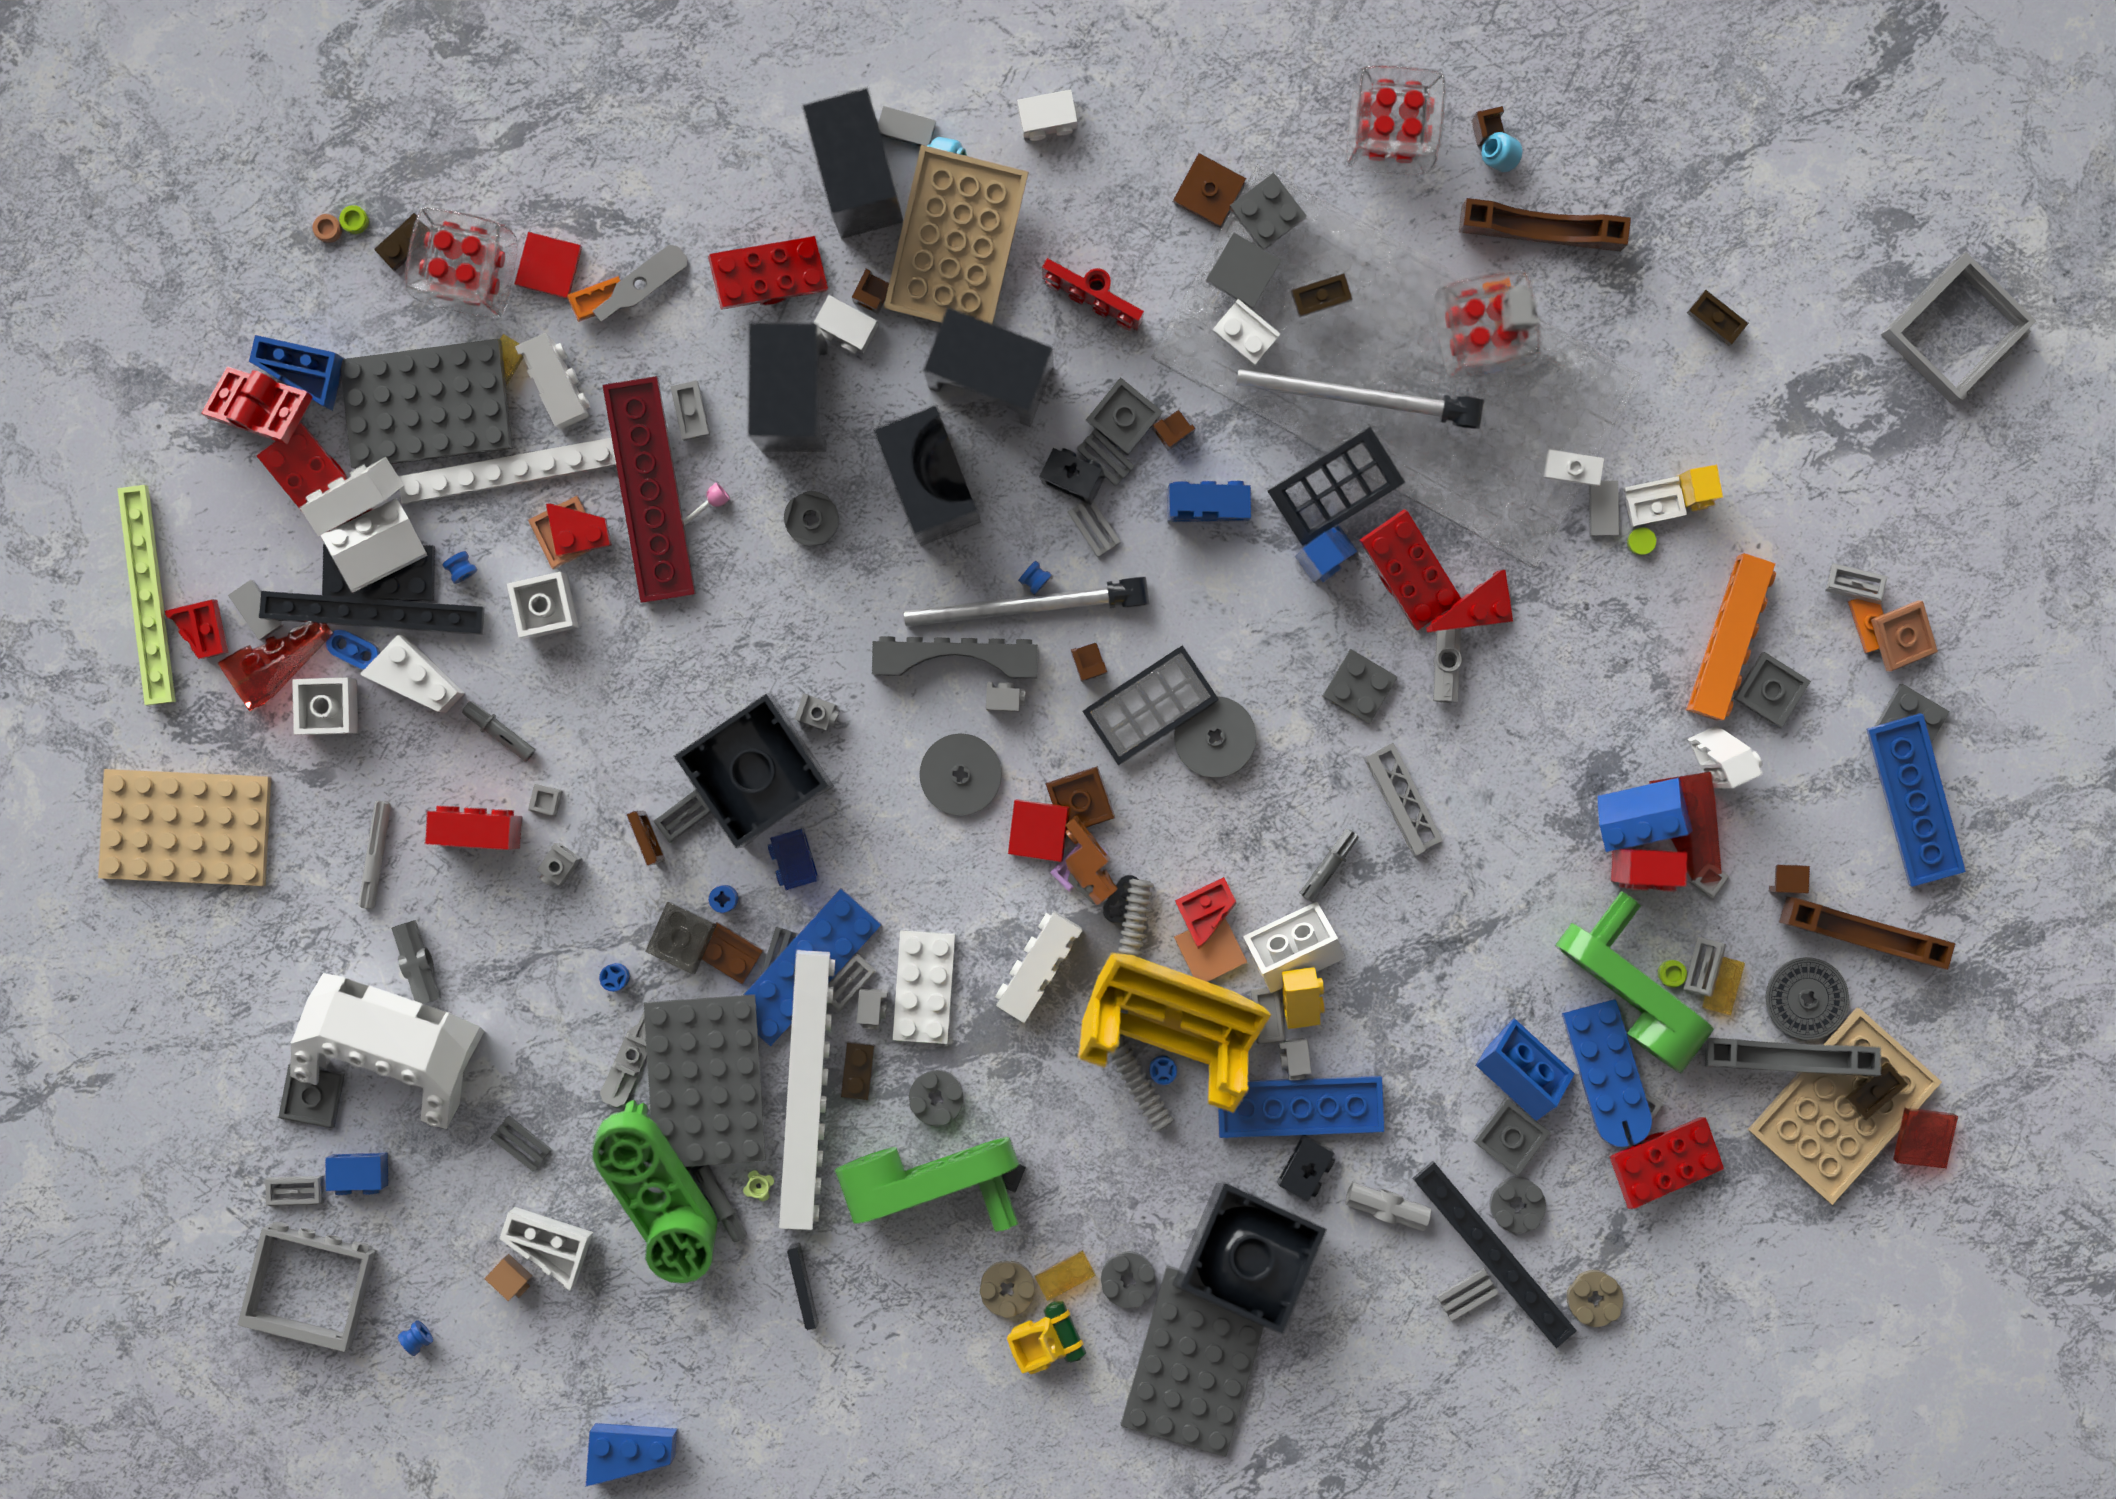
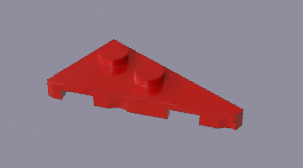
M1506 570L1494 572L1493 576L1486 582L1476 586L1473 592L1466 594L1453 604L1452 608L1445 614L1434 619L1431 625L1426 627L1427 633L1513 622Z

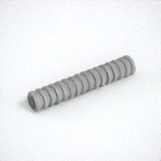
M1132 879L1129 880L1131 888H1128L1130 897L1126 898L1129 901L1128 905H1125L1127 914H1124V918H1126V921L1122 923V926H1124V930L1121 931L1123 939L1119 941L1122 943V946L1118 948L1120 954L1139 957L1143 953L1140 950L1144 946L1142 938H1145L1143 930L1147 929V926L1144 925L1145 921H1148L1146 913H1149L1150 910L1147 908V905L1151 904V900H1148L1149 896H1152L1150 887H1153L1154 884L1147 880ZM1120 1010L1121 1013L1128 1014L1127 1010Z
M1119 1034L1117 1048L1114 1053L1109 1052L1107 1056L1108 1058L1112 1057L1113 1061L1111 1063L1117 1066V1073L1121 1072L1120 1078L1122 1080L1125 1079V1086L1130 1087L1129 1093L1131 1095L1134 1094V1101L1139 1103L1138 1108L1143 1109L1144 1112L1142 1114L1144 1117L1147 1116V1123L1152 1124L1151 1130L1153 1132L1160 1131L1172 1123L1173 1117L1168 1116L1169 1110L1164 1109V1102L1159 1101L1160 1095L1155 1094V1087L1150 1086L1151 1080L1146 1079V1072L1141 1071L1142 1065L1137 1064V1057L1132 1056L1133 1050L1128 1049V1042L1125 1043L1123 1041L1125 1039L1124 1035L1120 1036Z

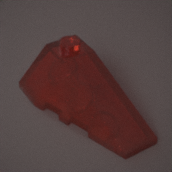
M306 623L291 629L285 637L276 639L275 636L269 637L265 640L266 644L256 648L248 645L217 663L247 709L251 711L273 698L333 635V632L327 624Z
M1711 772L1649 781V784L1680 778L1692 832L1688 835L1669 839L1672 840L1678 852L1687 853L1686 871L1691 880L1695 881L1698 877H1702L1701 883L1720 881L1722 877L1718 874H1722L1716 800Z

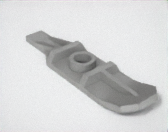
M668 245L618 282L612 296L594 309L593 313L602 322L620 308L634 307L670 278L685 269L687 266L686 255L678 246ZM637 280L644 281L645 288L642 290L637 289L635 282Z
M644 1012L639 1023L627 1031L600 1091L602 1101L615 1108L625 1105L647 1057ZM628 1050L636 1052L637 1056L634 1060L628 1059Z

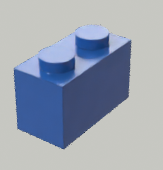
M388 1153L332 1154L326 1157V1191H335V1195H350L352 1190H363L364 1195L379 1194L381 1189L388 1186Z

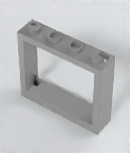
M1965 252L1958 256L1881 335L1939 393L1952 403L1958 399L1963 401L1968 395L1972 394L1975 390L1972 386L1978 380L1982 382L1994 371L1992 366L1997 361H2004L2013 352L2011 347L2017 341L2021 343L2029 336L2028 334L2031 332L2029 328L2036 320ZM1961 273L2015 327L1954 386L1901 333Z
M273 1222L263 1227L237 1325L342 1352L347 1351L353 1345L376 1250L368 1248L369 1245L363 1242H353L352 1244L342 1242V1238L335 1235L318 1236L311 1229L300 1228L299 1231L290 1229L289 1225L283 1222ZM275 1238L362 1259L344 1333L257 1311Z

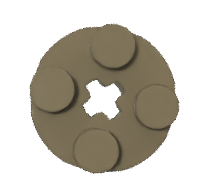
M999 1261L992 1264L984 1272L980 1285V1295L983 1304L989 1311L1004 1318H1010L1025 1311L1033 1300L1035 1290L1030 1271L1016 1261ZM1001 1283H1013L1012 1290L1014 1293L1003 1295L1001 1293Z
M1588 1270L1580 1273L1572 1285L1570 1284L1566 1296L1567 1305L1572 1314L1581 1323L1591 1327H1601L1610 1324L1620 1317L1624 1301L1623 1292L1613 1277L1600 1270ZM1594 1291H1597V1294L1602 1296V1300L1599 1301L1598 1305L1588 1302V1298L1593 1296Z

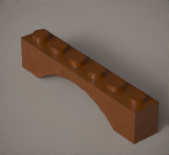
M1467 198L1461 207L1459 233L1621 252L1628 245L1631 217L1607 214L1566 215L1519 209L1495 201Z
M1787 896L1779 923L1946 970L1949 969L1956 944Z

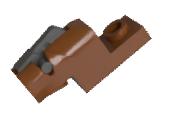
M1076 815L1065 825L1068 828L1066 834L1074 844L1079 842L1081 845L1079 849L1066 859L1067 868L1070 871L1068 882L1092 904L1099 905L1117 890L1108 871L1101 868L1109 862L1110 857Z

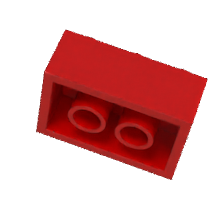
M436 806V811H427L425 844L503 850L520 849L522 816H514L515 810L492 809L491 814H487V808L470 807L464 808V812H460V807Z
M1634 849L1612 851L1611 881L1619 882L1620 888L1676 892L1677 886L1686 887L1687 853Z

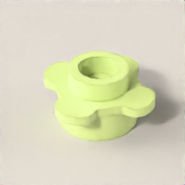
M752 1170L748 1174L749 1181L747 1186L744 1187L743 1192L747 1197L752 1196L759 1198L760 1201H766L770 1197L769 1189L774 1184V1178L771 1175L764 1176L759 1174L757 1170ZM760 1183L761 1188H757L756 1184Z

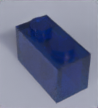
M804 828L770 838L771 844L767 846L771 859L777 860L779 870H776L775 873L779 886L784 885L786 891L820 880Z

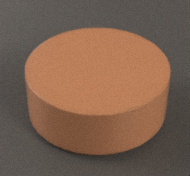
M322 214L313 222V233L319 240L325 243H332L340 238L342 226L340 221L333 215Z

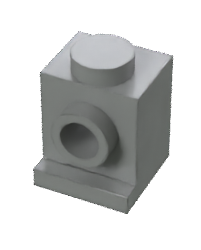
M1527 286L1510 288L1502 297L1504 331L1534 329L1539 324V318H1533L1536 314V300L1532 299V291L1528 290Z
M987 682L986 710L1019 712V706H1025V690L1015 689V683H998V688H993V682Z
M803 693L795 720L828 731L829 726H835L839 711L835 710L837 705ZM815 708H821L822 716L820 718L813 716Z
M554 843L551 847L552 849L537 868V871L541 873L539 879L551 887L555 884L558 886L564 885L582 859L561 843ZM553 862L559 863V871L554 872L551 869Z
M861 988L859 990L857 1023L863 1024L864 1029L878 1030L881 1018L886 1019L887 1002H882V999L888 997L889 990Z
M1299 1038L1278 1042V1047L1284 1049V1053H1280L1282 1070L1287 1069L1289 1080L1305 1079V1074L1311 1073L1307 1040Z

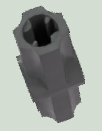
M416 920L392 927L391 929L400 954L398 956L399 967L405 979H408L415 1002L425 1004L440 999L441 997L432 972L434 970L433 959L428 948L424 947Z

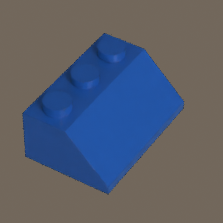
M1680 778L1597 796L1599 827L1606 852L1688 835L1692 832Z
M1515 1018L1486 1047L1475 1065L1536 1121L1557 1107L1575 1074Z

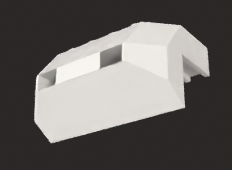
M323 974L307 1000L291 1042L290 1077L300 1082L317 1085L319 1081V1067L326 1069L331 1058H336L348 1062L355 1067H363L379 1075L401 1080L408 1085L422 1087L421 1121L426 1122L430 1126L447 1129L460 1105L463 1071L477 1047L484 1030L480 1026L448 1012L344 977Z

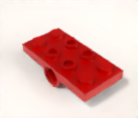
M815 236L711 253L708 256L721 310L758 303L763 306L773 305L787 298L825 292L828 289Z
M1049 258L1044 262L1042 266V279L1046 280L1044 283L1046 286L1055 291H1059V289L1069 293L1068 297L1078 304L1082 305L1085 302L1093 306L1092 310L1102 317L1106 318L1109 315L1117 320L1116 324L1125 330L1130 331L1133 328L1137 331L1143 321L1144 311L1110 292L1111 279L1105 270L1100 268L1091 269L1083 278ZM1098 284L1102 286L1103 289L1095 291L1090 287L1092 285Z
M226 367L201 414L208 419L288 444L313 396L307 391L278 383L259 371L252 370L250 374Z
M302 422L298 424L288 444L275 441L256 455L299 509L308 502L306 499L308 495L319 489L324 493L329 490L328 485L341 477L344 480L348 479L338 462L331 455L327 454ZM370 508V509L364 511L363 513H361V514H359V515L353 517L352 519H350V520H348V521L342 523L341 525H343V524H345V523H347V522H349V521H351V520H353V519H355V518H357V517H359V516H361V515H363V514H365V513H367V512H369V511H371V510H373V509Z
M1403 509L1359 540L1377 568L1381 582L1390 594L1395 597L1415 630L1418 631L1461 599L1407 510Z
M1706 1117L1696 1118L1669 1131L1650 1134L1641 1143L1609 1156L1628 1209H1635L1724 1169Z

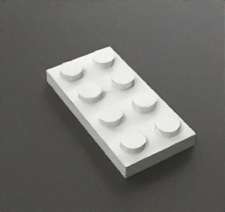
M900 930L893 1040L948 1044L955 934Z

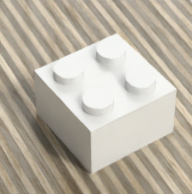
M556 572L507 583L519 638L526 640L579 628L567 574Z
M293 679L294 734H358L357 679Z

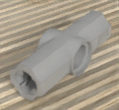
M1461 629L1436 632V650L1433 659L1435 668L1433 701L1458 702L1459 666L1462 661L1460 654ZM1443 654L1452 656L1454 663L1451 668H1447L1441 663V656Z
M1353 1181L1348 1189L1345 1201L1347 1206L1371 1213L1375 1218L1392 1224L1398 1222L1421 1231H1425L1428 1226L1432 1210L1427 1206L1406 1200L1397 1193L1384 1189L1379 1191Z

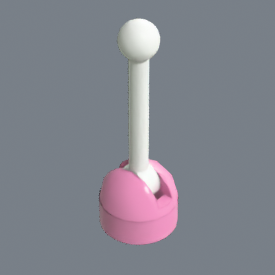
M717 482L708 489L707 501L683 520L684 526L708 506L720 507L730 500L729 495Z

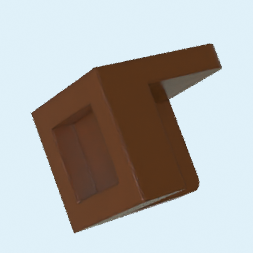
M1503 106L1478 111L1474 115L1471 122L1477 147L1483 146L1490 135L1497 132L1504 133L1501 116L1504 113Z
M866 268L852 295V300L855 304L879 314L887 296L889 283L872 275L871 270Z
M1179 410L1165 420L1161 419L1152 427V430L1167 451L1194 433L1196 429L1193 424L1190 425Z
M1097 643L1071 649L1081 682L1107 673Z
M1777 864L1775 866V886H1769V891L1809 893L1810 866Z

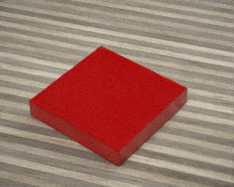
M528 232L514 284L518 287L568 299L567 295L571 293L582 246Z
M1015 799L1008 854L1062 862L1067 831L1065 825L1068 823L1069 807Z

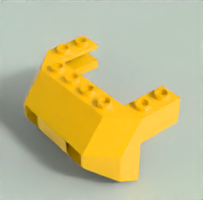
M1111 953L1097 978L1082 1019L1079 1059L1105 1068L1108 1051L1114 1053L1118 1046L1119 1034L1137 1039L1169 1052L1208 1064V1104L1234 1113L1248 1089V1051L1271 1017V1014L1265 1007L1232 990L1134 955ZM1120 1010H1127L1128 1014L1121 1013Z

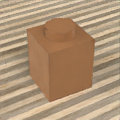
M508 1254L484 1279L509 1301L514 1296L520 1298L528 1290L530 1285L527 1282L532 1275Z

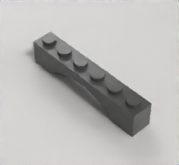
M879 636V641H873L872 675L902 676L912 667L926 660L941 656L957 655L985 661L1000 669L1009 678L1037 679L1038 644H1032V639H1016V644H1005V639L991 638L988 643H978L977 638H961V643H950V638L935 637L934 642H923V637H906V642H895L896 637Z
M1708 1038L1705 1041V1067L1876 1077L1881 1076V1047L1792 1044Z

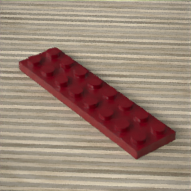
M658 376L603 384L640 603L694 595L696 591Z

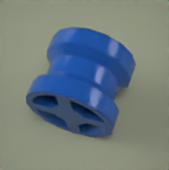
M466 551L451 556L442 564L444 569L451 573V580L454 584L468 579L477 572L476 566L470 564L468 560L469 555Z
M1035 560L1018 581L1029 586L1030 592L1035 595L1046 584L1052 574L1048 571H1043L1040 568V564Z
M721 885L715 887L710 892L708 900L713 910L725 913L736 907L739 897L735 888L729 885Z
M613 963L602 969L599 981L604 989L615 992L627 986L630 981V973L625 965Z
M1161 1055L1151 1061L1149 1072L1154 1082L1160 1085H1167L1176 1078L1177 1067L1170 1057Z
M418 1320L411 1324V1328L408 1331H402L398 1335L400 1344L412 1356H416L420 1352L421 1347L428 1346L433 1342L432 1334L428 1328Z

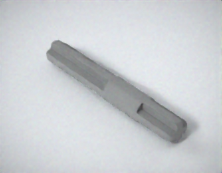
M376 801L374 804L358 902L359 907L365 909H373L376 902L391 803L385 801Z

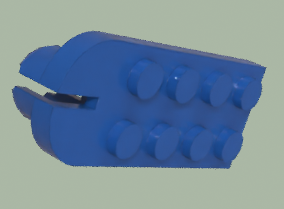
M1616 999L1562 1013L1597 1133L1606 1143L1612 1146H1629L1622 1125V1121H1626L1630 1133L1628 1138L1630 1145L1641 1142L1651 1130L1652 1116Z

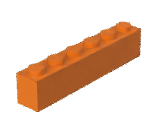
M1746 553L1737 555L1686 711L1716 721L1724 720L1725 716L1728 717L1733 708V701H1731L1733 692L1738 690L1742 680V675H1739L1742 664L1745 665L1750 656L1751 650L1748 649L1750 640L1755 638L1759 629V623H1756L1759 613H1763L1767 605L1768 598L1765 597L1767 588L1773 585L1776 577V572L1773 571L1776 563Z

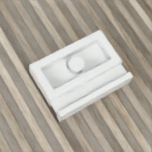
M1237 299L1212 330L1214 334L1253 366L1257 364L1280 336L1278 331L1239 299Z
M1679 476L1623 488L1631 527L1687 515L1682 489L1679 485Z

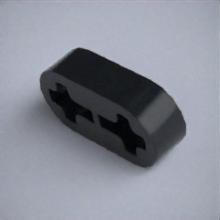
M1125 875L1121 877L1116 884L1117 890L1105 901L1102 910L1104 917L1108 921L1118 923L1124 919V914H1127L1125 905H1128L1129 901L1121 897L1125 890L1122 883L1124 881L1129 883L1131 879L1139 880L1136 876ZM1121 899L1123 902L1119 909L1122 911V914L1120 916L1115 915L1113 918L1110 917V911L1107 909L1110 904L1116 905L1117 901Z

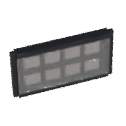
M1369 426L1267 490V492L1303 546L1405 483V480L1375 432Z
M1182 645L1082 712L1119 766L1219 699Z

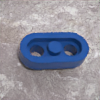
M345 630L331 632L326 640V647L332 655L360 669H365L380 654V650L376 645ZM342 639H345L347 642L344 649L339 647V642ZM367 651L371 653L369 661H365L363 658L364 653Z

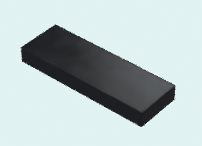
M800 1243L792 1244L788 1248L787 1254L806 1330L816 1329L819 1321Z

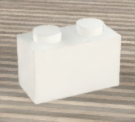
M1071 89L1017 100L1024 139L1030 138L1031 141H1037L1046 138L1047 134L1057 133L1058 136L1072 133L1073 129H1077V117Z
M828 295L814 323L818 324L826 340L830 342L833 338L842 343L841 347L852 354H856L857 351L864 354L879 327L877 320Z

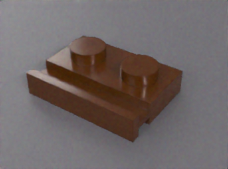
M716 922L696 957L737 982L744 984L764 949L723 924Z

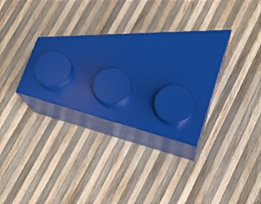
M255 335L249 359L250 363L291 387L307 391L313 396L312 400L333 411L344 357L331 351Z
M1178 481L1168 485L1167 522L1249 521L1251 519V485H1244V481H1228V485L1217 484L1216 481H1202L1200 484Z
M1337 525L1302 548L1295 557L1313 582L1320 579L1323 583L1341 570L1340 564L1355 554L1357 549L1342 528Z
M595 1423L589 1431L586 1487L671 1465L676 1456L677 1428Z

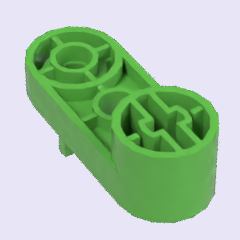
M1621 891L1590 933L1571 923L1555 944V947L1640 1011L1642 1014L1627 1032V1035L1661 1062L1682 1074L1714 1031V1028L1696 1012L1610 949L1641 907L1635 899Z
M635 1100L629 1101L624 1112L611 1115L598 1128L592 1150L593 1162L616 1199L646 1241L645 1259L649 1269L659 1278L671 1283L683 1284L696 1281L706 1274L712 1264L717 1233V1218L660 1128L647 1117V1105L645 1103L638 1105ZM656 1187L663 1190L664 1192L656 1193L650 1191L648 1188Z
M1010 1137L985 1142L908 1170H904L897 1147L870 1153L835 1169L854 1224L871 1221L975 1184L979 1185L995 1232L1004 1231L1019 1224L1001 1175L1019 1165Z

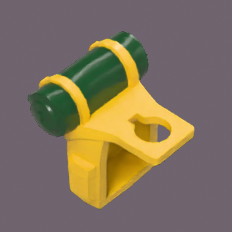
M1064 1301L1051 1302L1044 1309L1045 1317L1040 1319V1321H1026L1015 1326L1011 1333L1008 1334V1344L1022 1374L1027 1372L1034 1374L1042 1370L1044 1371L1057 1359L1064 1358L1066 1362H1076L1081 1360L1086 1354L1083 1340L1080 1339L1070 1316V1311L1066 1308Z

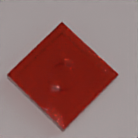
M1904 1108L1893 1161L1900 1164L1947 1169L1958 1116L1954 1113Z

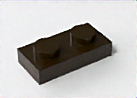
M413 213L374 250L392 270L396 271L423 246L426 232L432 231Z
M1345 273L1291 290L1299 318L1353 300Z
M1707 290L1702 292L1687 311L1688 315L1728 346L1734 343L1749 324Z
M847 1042L841 1097L869 1099L875 1044Z
M1886 1062L1881 1067V1076H1870L1846 1096L1845 1099L1862 1119L1867 1120L1908 1084L1895 1068Z

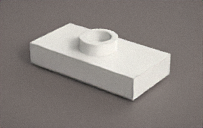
M1548 450L1544 478L1600 486L1604 458Z

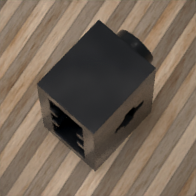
M1053 447L1039 475L1042 484L1092 505L1105 478L1101 465L1091 459L1083 461L1076 458L1077 455L1069 449L1062 448L1060 451ZM1077 470L1079 475H1078V476H1077V475H1073V476L1070 478L1069 475H1068V473L1074 474L1075 471Z
M1302 1135L1277 1180L1278 1185L1307 1202L1311 1196L1315 1198L1322 1186V1183L1319 1181L1323 1173H1329L1334 1165V1152L1312 1138ZM1311 1163L1314 1171L1312 1173L1307 1172L1304 1175L1302 1166H1309Z

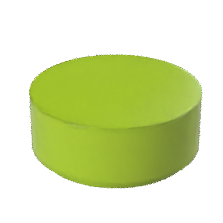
M350 205L345 207L340 213V224L347 232L360 234L367 229L369 217L361 207Z
M1637 528L1629 534L1627 546L1636 555H1646L1655 548L1656 536L1648 528Z
M1666 960L1658 968V978L1665 986L1679 987L1686 981L1687 970L1677 960Z

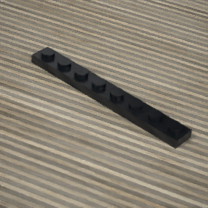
M261 591L259 618L264 620L483 635L485 608L482 606Z
M1434 1161L1412 1178L1556 1349L1577 1332L1569 1320Z

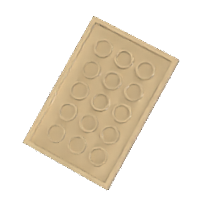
M921 145L884 308L942 323L947 307L993 324L1029 172Z
M104 769L98 878L266 886L271 777Z
M1857 1007L1823 1045L1881 1047V1067L1886 1062L1890 1063L1908 1085L1870 1118L1864 1120L1845 1097L1870 1076L1798 1072L1748 1128L1750 1133L1832 1205L1942 1083L1941 1080L1864 1011Z

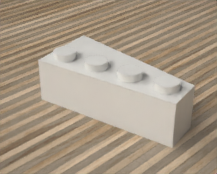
M1053 911L1051 915L1045 914L1038 925L1042 931L1037 939L1031 937L1024 948L1027 955L1023 962L1016 961L1009 973L1013 976L1008 986L1003 983L995 995V998L999 1000L996 1006L1025 1023L1042 996L1046 985L1052 980L1059 968V964L1067 956L1073 941L1082 932V927L1056 911Z

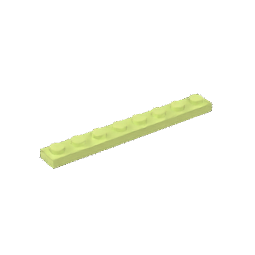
M139 485L117 488L144 704L149 706L176 702L149 486Z

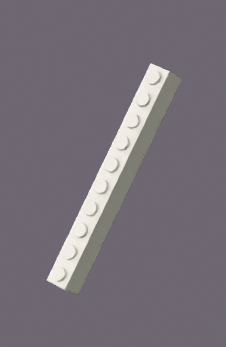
M797 950L779 1222V1228L812 1230L813 1221H819L820 1205H814L815 1194L820 1195L821 1178H816V1167H822L823 1151L818 1150V1140H824L825 1123H819L820 1113H825L826 1096H821L822 1085L827 1086L828 1069H823V1058H829L830 1042L824 1041L825 1031H831L832 1014H826L827 1003H832L833 987H828V976H834L835 960L830 959V952Z

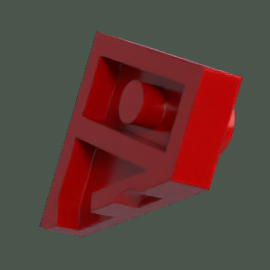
M551 503L546 504L556 556L559 557L612 546L606 518Z
M211 599L164 611L166 617L172 619L180 629L178 631L184 640L189 642L191 650L198 659H206L229 653L218 600Z
M1224 877L1175 900L1198 949L1203 947L1237 904Z

